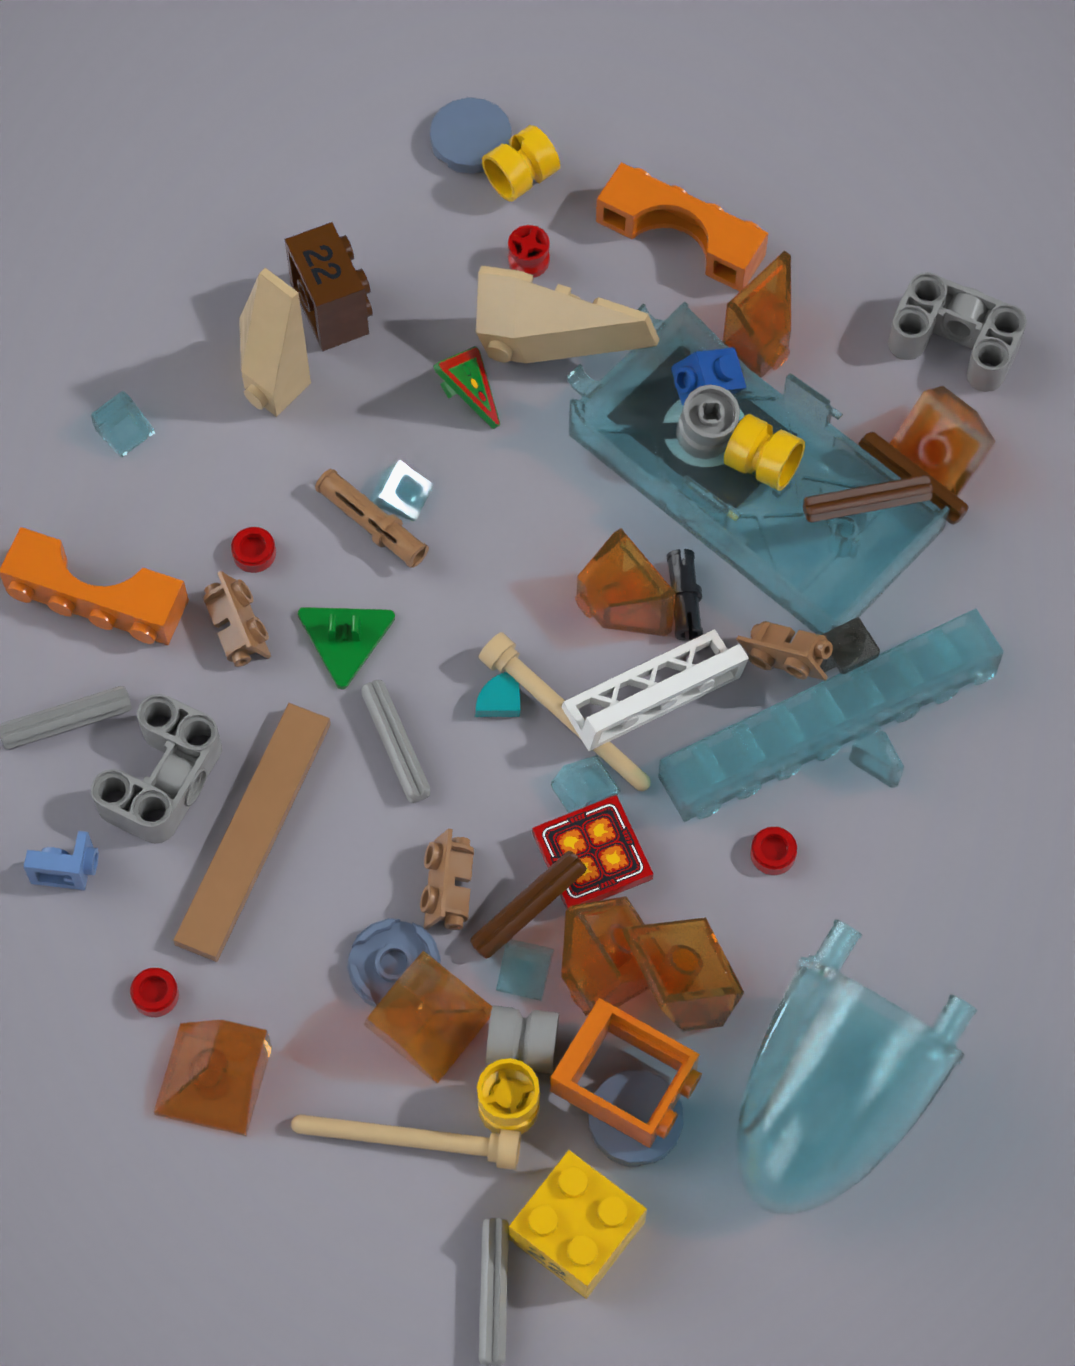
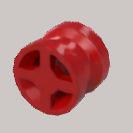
M524 225L513 230L508 239V263L510 269L531 274L533 278L542 275L547 270L550 262V241L547 233L534 225ZM535 251V255L527 257L529 253Z

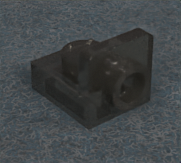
M859 616L822 634L833 646L831 656L828 659H823L820 665L824 673L837 667L841 674H846L879 657L880 649Z

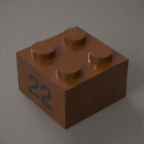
M333 222L284 239L291 286L299 293L300 305L322 352L368 335V317L373 315L371 304L366 295L371 293L370 285L363 269L355 270L351 262L354 259V253L347 236L339 237Z

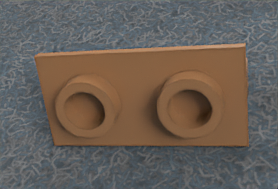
M219 571L217 574L221 584L212 583L204 589L206 594L203 600L214 626L219 628L227 622L231 624L217 633L227 660L233 662L236 667H241L251 661L250 655L255 652L267 659L270 658L271 654L265 642L269 639L268 632L260 619L255 617L250 605L253 603V596L250 589L241 579L236 580Z
M763 621L753 626L751 638L739 635L736 638L748 653V660L761 669L771 670L772 667L782 669L802 680L807 679L808 676L824 681L828 678L820 668L823 659H828L831 656L833 646L824 635L798 630L793 641L790 643L795 634L792 628Z
M449 828L433 842L429 843L425 853L424 866L426 869H429L428 885L424 888L421 896L420 909L421 912L425 913L424 929L427 930L440 920L445 921V928L460 930L463 928V922L468 921L470 889L455 886V880L467 883L471 881L474 848L470 846V839L466 837L452 838L453 829Z

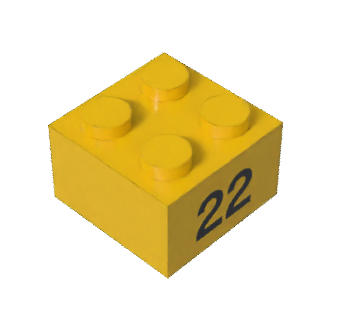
M568 1150L509 1225V1240L587 1299L644 1225L647 1208Z

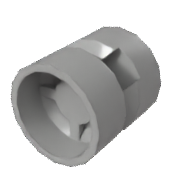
M705 385L698 387L689 394L684 403L676 430L678 443L686 453L694 458L710 459L719 456L725 451L740 416L738 402L732 393L721 386Z
M493 1005L488 1031L486 1067L499 1059L512 1058L523 1061L535 1073L553 1074L559 1013L533 1010L527 1018H522L519 1009Z

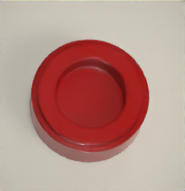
M248 527L242 529L232 540L231 552L233 560L243 571L250 573L264 571L275 560L276 547L274 539L263 528Z
M781 827L764 828L753 838L750 850L751 860L754 866L765 874H783L795 862L797 843L793 835Z
M153 967L145 969L136 975L130 987V995L134 1006L140 1013L148 1017H161L168 1014L176 1006L179 999V989L175 978L170 972L162 968Z

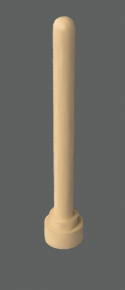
M503 632L495 635L482 649L478 658L492 671L497 669L501 673L507 672L579 737L562 709V704L565 700L518 658L520 653L515 650L516 644ZM610 741L593 749L595 753L636 790L646 791L650 787L651 780L649 776Z
M296 1115L291 1121L292 1130L298 1134L488 1157V1162L496 1163L497 1168L517 1170L519 1161L521 1131L501 1129L500 1134L491 1133L490 1137L310 1115Z

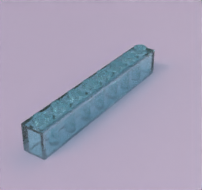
M975 608L661 759L658 778L684 822L694 817L705 819L715 814L722 807L721 804L735 797L738 800L749 798L761 789L762 784L776 777L779 781L792 777L802 768L801 765L815 758L818 761L831 758L840 751L842 745L856 739L857 742L866 741L880 731L881 726L894 720L897 723L905 722L914 717L922 706L933 701L936 704L944 703L953 698L960 688L972 682L974 685H981L989 681L997 674L1004 651Z

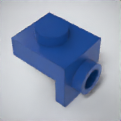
M735 347L696 351L671 367L674 384L683 406L689 394L701 386H721L732 394H737L747 388Z

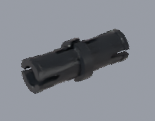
M676 549L666 555L671 584L667 597L668 602L673 605L675 638L685 641V631H688L689 640H693L703 635L699 602L702 600V588L696 582L694 552L690 549H684L685 558L681 559V551Z

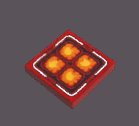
M617 795L532 828L533 837L547 868L567 851L574 852L587 868L581 877L560 894L568 913L653 880V871Z

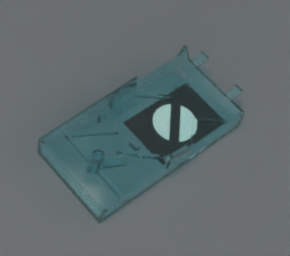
M686 302L682 303L664 322L654 318L643 303L637 310L649 314L659 337L657 346L631 350L600 381L590 378L585 373L581 364L567 375V380L571 387L582 396L580 400L572 398L569 403V436L815 634L824 635L833 645L944 530L950 509L946 506L941 510L931 501H925L813 523L808 522L803 512V500L808 496L899 480L901 478L830 424L832 416L839 420L844 414L833 407L829 399L791 373L786 376L784 393L782 395L752 372L740 359L739 363L747 388L737 394H732L740 408L739 422L745 415L751 414L772 425L773 434L782 429L805 441V449L794 476L783 490L778 491L756 480L755 471L751 474L748 472L744 474L725 465V451L719 456L710 459L694 458L686 453L679 445L676 436L677 423L682 413L683 405L674 384L671 367L696 351L728 347L702 322Z

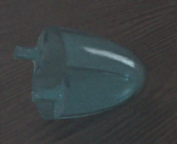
M838 919L834 920L833 926L815 956L809 955L808 958L800 957L795 967L798 970L789 984L760 1045L740 1107L737 1130V1154L742 1183L751 1199L760 1208L775 1214L794 1215L822 1206L855 1186L880 1164L925 1112L955 1066L961 1064L965 1054L956 1044L973 1015L978 1011L966 1001L950 994L946 1005L931 1028L877 993L844 976L840 970L863 935Z

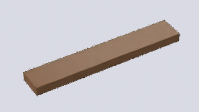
M288 703L173 939L175 946L218 962L331 725L330 718Z

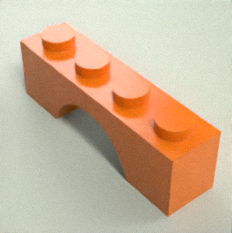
M621 162L597 197V223L630 239H634L643 232L657 228H671L682 231L694 238L701 246L706 258L705 275L741 293L766 256L768 232L762 230L759 225L752 221H743L725 212L714 203H706L689 195L679 186H670L652 177L641 168H633Z
M20 527L0 567V577L5 590L16 600L30 603L34 600L48 605L52 611L60 615L72 616V614L88 618L92 624L105 630H112L115 627L127 631L138 641L147 644H153L156 641L169 645L189 601L184 581L146 568H142L128 580L116 585L95 586L84 583L68 571V559L61 540Z

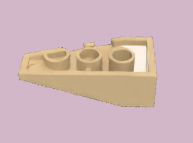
M481 265L478 272L476 334L489 358L498 362L514 361L527 364L655 347L659 342V337L648 313L600 297L594 299L593 303L572 294L570 287L557 284L556 289L552 290L532 283L533 275L518 270Z
M264 268L259 273L239 318L241 372L245 389L244 395L248 401L260 410L266 408L277 417L311 384L299 293L267 268Z

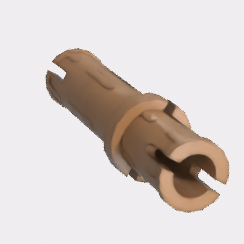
M328 469L320 476L315 485V490L324 495L347 516L372 535V541L381 548L386 546L410 568L416 567L423 561L428 553L429 546L422 543L402 526L403 523L400 518L394 514L388 515L367 496L341 477L336 470Z

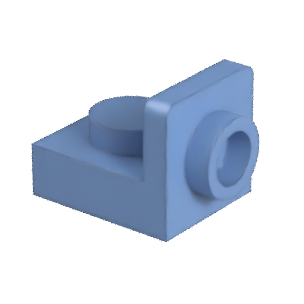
M78 831L73 855H69L67 851L55 847H45L42 851L27 850L24 869L31 884L85 890L88 875H95L99 851L98 848L93 847L88 832Z

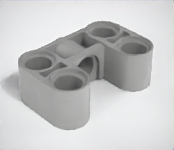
M925 272L914 276L910 281L894 313L888 346L893 355L904 360H912L921 356L932 334L971 348L973 350L966 373L967 380L975 389L989 392L998 389L1004 382L1019 350L1027 320L1024 312L1015 305L987 296L977 289L965 287L944 279L935 273ZM919 298H926V299H929V300H931V301L927 302V301H923V300H921V299H919ZM998 329H1004L1009 331L1010 333H1003ZM903 331H912L915 334L910 335L904 333ZM983 362H988V363H991V364H993V365H995V366H994V367H989V366H986V365H984V364H982V363H983Z
M155 694L145 698L139 704L137 710V719L145 741L153 748L164 752L150 778L145 776L143 781L123 771L110 769L99 773L91 785V795L102 819L154 844L163 843L174 835L189 807L200 795L208 775L222 752V743L214 719L169 696ZM158 717L170 718L169 722L163 726L154 727L150 725ZM205 735L210 737L203 745L194 746L189 744L196 736ZM114 791L125 793L121 800L109 803L104 801L105 797ZM160 810L165 812L164 816L156 822L144 820V817L151 811Z

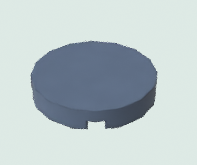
M472 97L453 100L440 108L432 119L430 129V143L433 153L440 161L441 159L448 164V168L456 172L470 174L484 172L482 157L502 143L509 145V140L512 137V128L508 116L503 110L486 99Z
M388 918L369 925L357 935L349 953L347 969L354 991L366 1004L381 1011L401 1012L418 1006L432 994L440 979L441 956L435 939L422 926L413 922L411 924L400 919Z
M644 1070L623 1071L607 1078L594 1094L647 1124L670 1084L661 1076ZM679 1099L673 1111L678 1113V1117L671 1131L665 1139L657 1136L651 1148L646 1147L588 1113L589 1130L596 1147L610 1160L628 1167L641 1166V1164H649L651 1162L655 1163L664 1159L678 1143L684 1124L683 1105Z

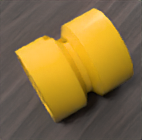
M529 125L512 136L509 140V145L502 143L482 157V166L489 182L499 195L505 200L513 202L531 190L533 180L541 183L560 169V160L549 138L538 127Z
M747 414L740 420L728 441L724 453V464L744 474L747 472L751 474L755 471L756 480L781 491L788 485L801 462L805 441L782 429L773 434L772 425L751 414Z
M512 1058L499 1059L489 1064L480 1074L477 1083L480 1119L484 1126L492 1133L500 1134L501 1129L521 1131V1134L525 1133L536 1122L540 1110V1090L536 1074L523 1061Z

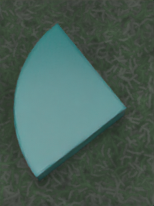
M507 672L493 677L484 685L478 695L475 717H520V684Z

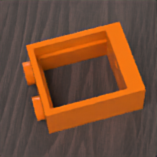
M599 998L551 1075L550 1092L646 1147L651 1148L657 1136L665 1139L671 1131L678 1117V1113L673 1111L681 1095L689 1099L702 1076V1073L697 1071L700 1054ZM608 1032L678 1071L647 1124L577 1084Z

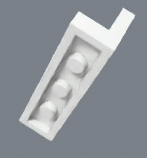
M714 629L563 701L562 709L588 751H591L739 679L749 657L740 644L728 649ZM708 646L711 647L715 656L696 665L692 664L695 652ZM688 656L687 662L681 660ZM664 667L682 671L659 683L654 682L657 671ZM650 675L649 680L643 678ZM627 685L644 689L622 701L616 700L619 689ZM612 693V697H611V698L604 697V696H606V695ZM589 703L605 708L586 717V720H584L578 710Z

